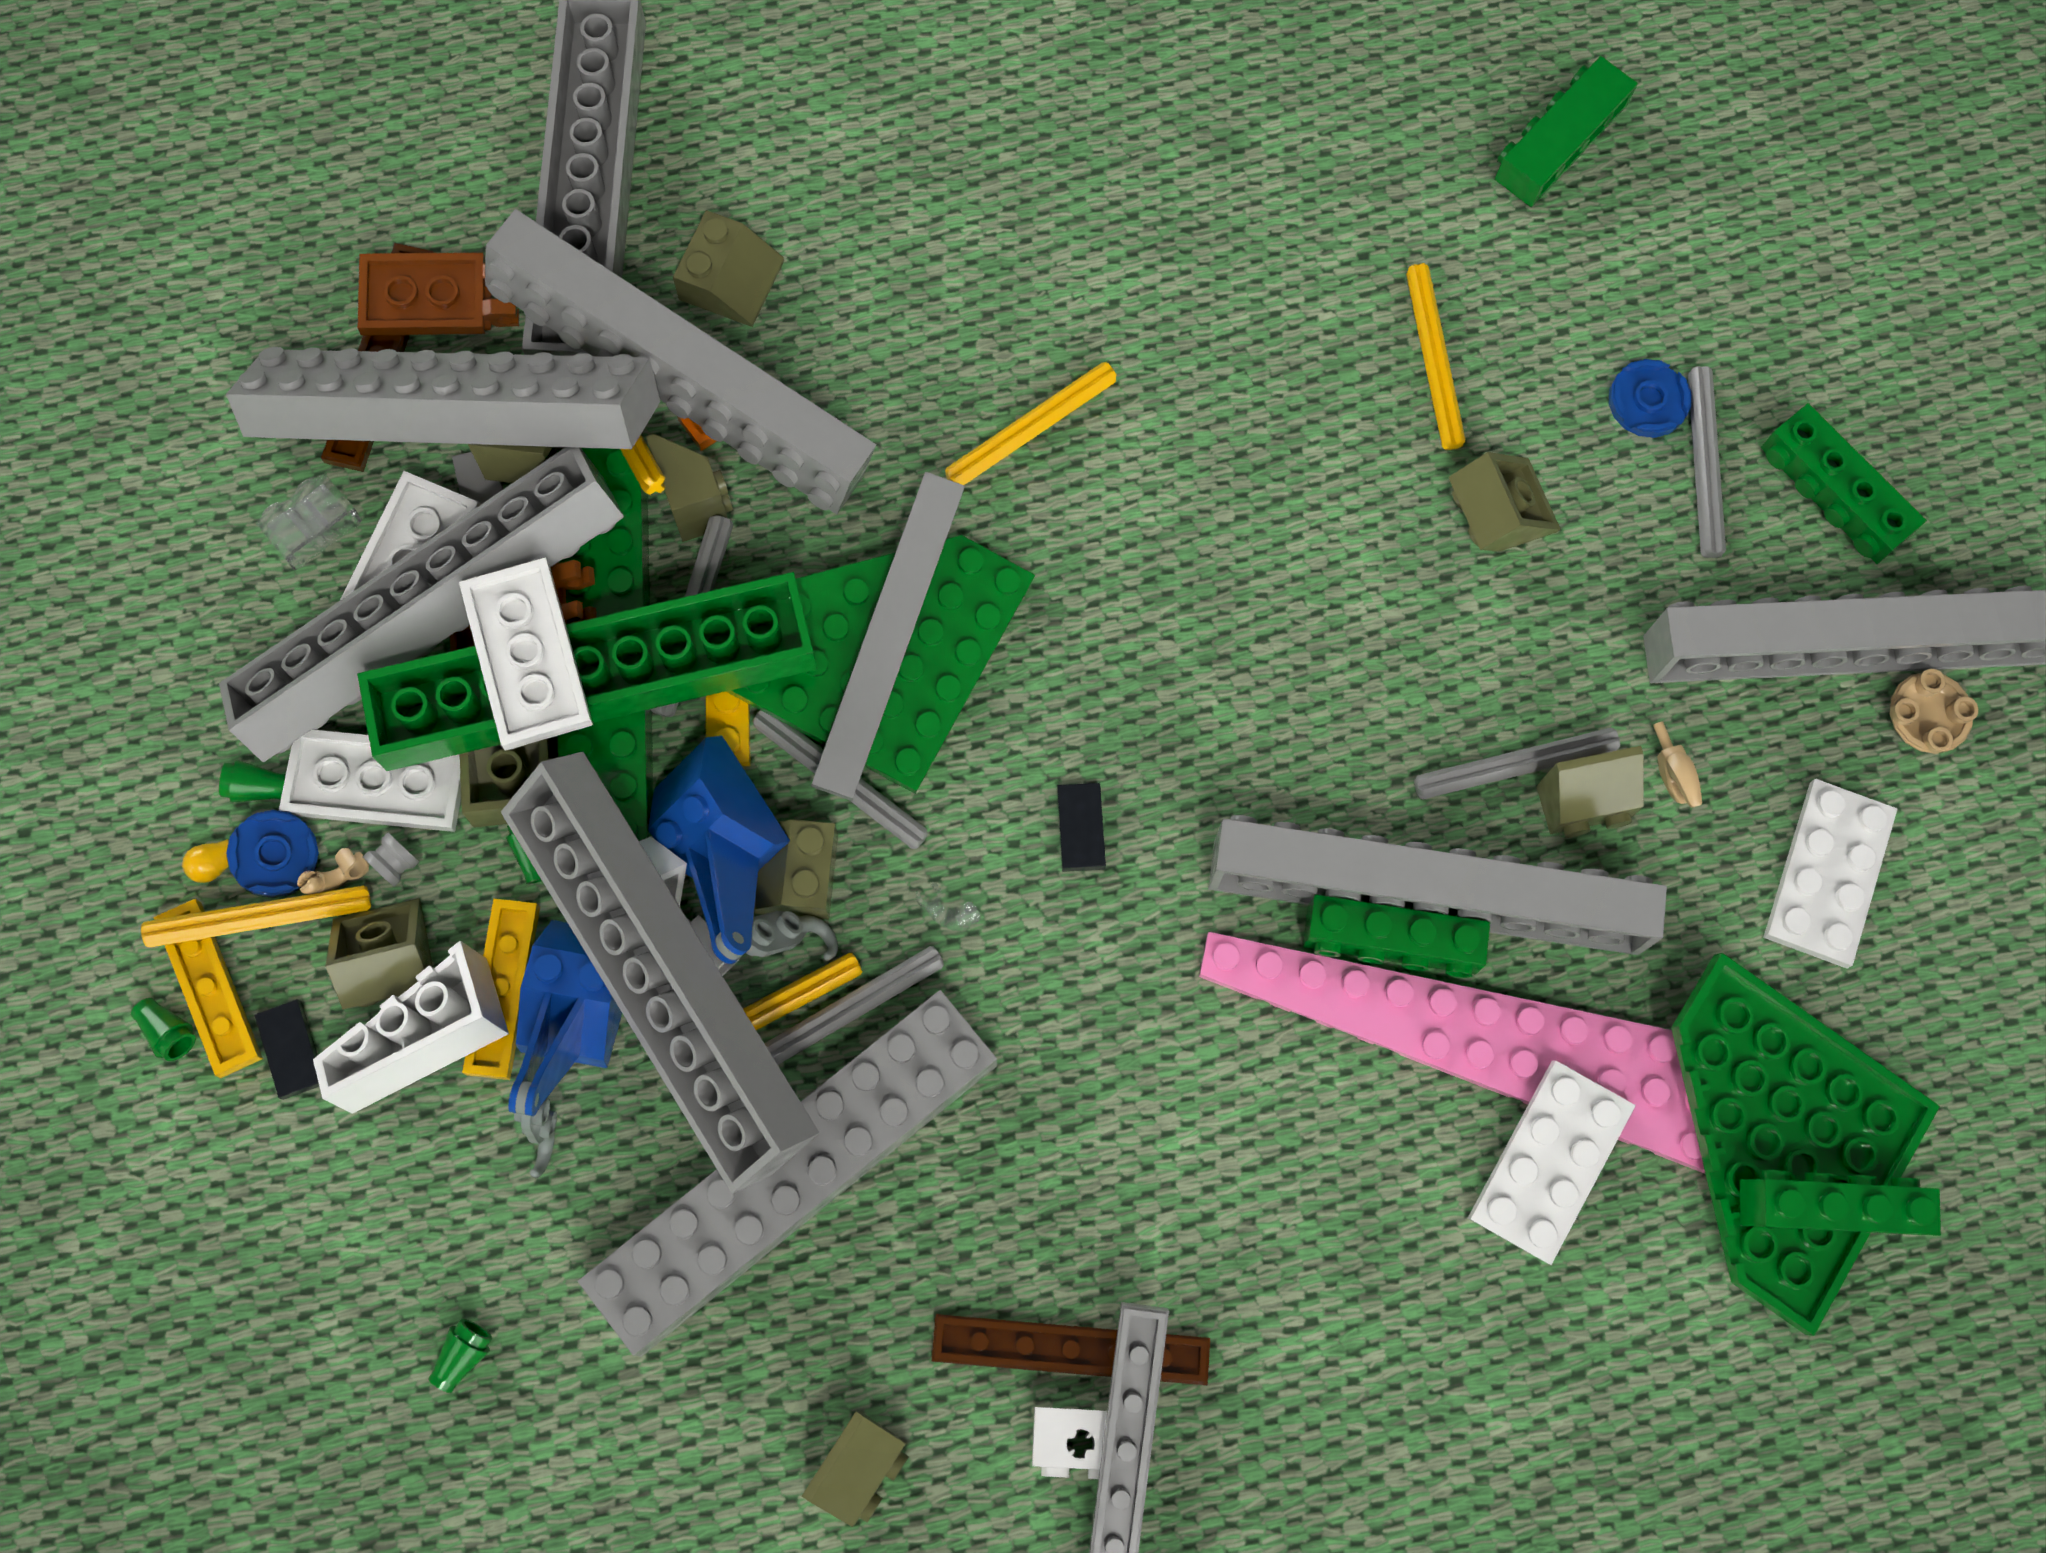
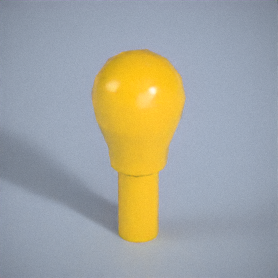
M229 840L198 845L187 851L182 862L183 871L186 876L198 883L211 882L220 876L229 867L226 854Z

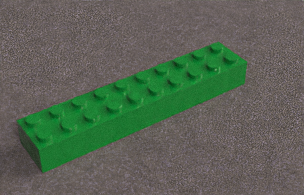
M581 448L604 477L624 517L617 521L610 531L598 534L582 545L573 556L559 561V564L577 560L581 564V569L586 566L594 568L595 584L581 590H566V603L577 600L582 602L583 609L589 606L596 608V617L649 606L648 494L642 490L620 449ZM651 709L594 722L592 726L558 735V757L584 752L638 841L652 837L648 830L653 800Z
M794 572L566 625L593 723L817 670ZM475 646L357 673L372 757L386 771L501 745Z

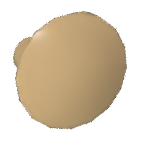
M1928 669L1922 673L1910 675L1898 684L1891 697L1890 717L1895 731L1905 743L1921 752L1938 754L1955 749L1966 740L1972 728L1973 720L1978 715V706L1975 700L1968 696L1958 682L1937 669Z

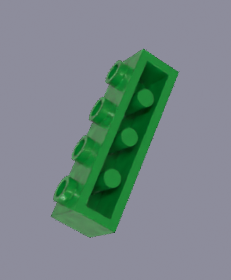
M1602 56L1590 67L1583 65L1570 82L1571 87L1566 93L1561 90L1558 91L1547 105V113L1542 118L1535 116L1521 134L1523 138L1517 144L1511 141L1497 159V162L1501 165L1494 180L1531 208L1627 107L1638 85L1636 81Z
M1809 403L1773 431L1761 446V449L1766 453L1768 462L1776 469L1783 470L1795 482L1797 491L1803 497L1812 499L1824 511L1826 520L1832 526L1841 528L1854 541L1856 550L1862 556L1871 558L1877 565L1927 521Z
M1315 894L1307 907L1303 948L1314 949V953L1321 956L1339 957L1341 954L1358 956L1359 961L1365 963L1382 964L1384 960L1402 963L1401 966L1409 970L1425 971L1429 967L1445 970V974L1449 976L1469 978L1472 977V974L1476 975L1486 966L1490 922Z
M1762 1170V1179H1740V1226L1941 1236L1940 1189L1920 1188V1179L1893 1177L1891 1178V1186L1877 1185V1176L1848 1175V1183H1834V1174L1805 1173V1181L1791 1180V1171Z

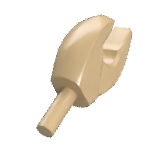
M1663 721L1654 724L1653 727L1663 749L1657 756L1659 771L1670 796L1677 803H1687L1691 808L1700 806L1702 804L1701 788L1694 763L1686 755L1682 745L1673 746Z

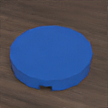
M1643 359L1629 363L1616 375L1609 389L1608 404L1613 417L1624 429L1638 436L1656 438L1670 434L1683 423L1691 408L1692 393L1686 378L1680 372L1676 374L1674 370L1669 368V364L1660 360Z
M277 810L258 812L248 817L231 834L226 852L230 872L238 884L254 895L268 898L291 895L301 888L297 886L299 876L304 871L310 870L315 872L319 856L316 837L306 823L292 813Z

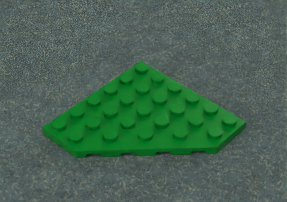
M963 535L946 539L867 758L866 768L916 794L1035 577L1033 573ZM895 553L796 578L817 670L726 692L826 745Z
M1723 953L1714 954L1673 1023L1671 1030L1730 1280L1736 1287L1803 1334L1814 1336L1870 1233L1740 1226V1179H1762V1170L1791 1171V1180L1805 1181V1173L1834 1174V1183H1848V1175L1877 1176V1185L1891 1186V1178L1902 1177L1940 1106Z

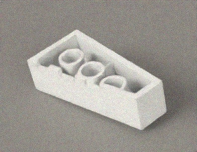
M459 941L448 950L450 956L438 966L433 968L429 965L416 976L418 982L399 997L392 995L380 1005L381 1010L370 1021L365 1025L359 1022L315 1057L313 1062L322 1099L353 1114L508 1035L509 1032L487 958L462 941Z

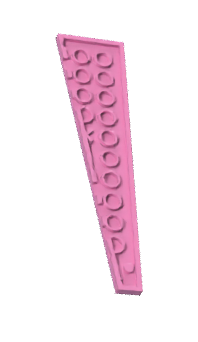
M1212 932L1207 934L1199 977L1252 998L1261 999L1270 1005L1288 1012L1292 1011L1315 1020L1316 1023L1341 1030L1356 1036L1357 1039L1382 1046L1397 1052L1401 1056L1506 1097L1518 1099L1527 1105L1551 1061L1556 1060L1636 1105L1618 1138L1619 1141L1639 1146L1654 1152L1655 1155L1705 1174L1672 1030Z

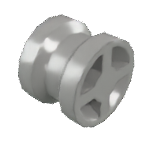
M388 832L381 838V845L375 851H368L363 856L393 887L400 882V875L406 869L414 868L419 863Z

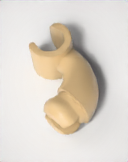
M342 848L335 855V860L338 864L336 869L326 872L304 871L298 878L297 886L301 887V893L307 895L336 890L348 880H356L363 877L369 871L368 862L363 858L361 852H356L353 855L349 848Z

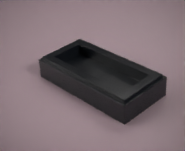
M1100 783L1057 785L1062 872L1105 870L1106 860Z
M296 999L255 1014L278 1098L284 1100L320 1087L313 1059L318 1054L302 1002Z

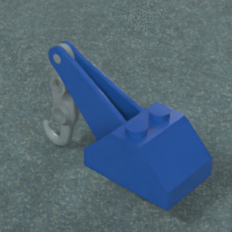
M723 736L706 737L654 789L648 830L656 841L687 863L685 874L694 880L708 926L714 954L727 964L735 963L745 953L750 956L765 957L795 948L808 932H813L820 936L827 946V951L824 953L823 958L826 961L831 960L838 952V941L834 932L822 919L810 915L799 917L789 911H775L754 917L758 871L784 848L790 840Z
M556 920L550 921L533 944L521 984L516 1045L521 1053H525V1056L512 1086L508 1104L509 1112L514 1113V1120L521 1122L522 1134L526 1135L530 1143L538 1144L534 1168L530 1171V1175L533 1178H539L545 1172L554 1146L557 1112L550 1111V1099L547 1097L574 1063L608 1069L622 1017L621 1010L569 924Z

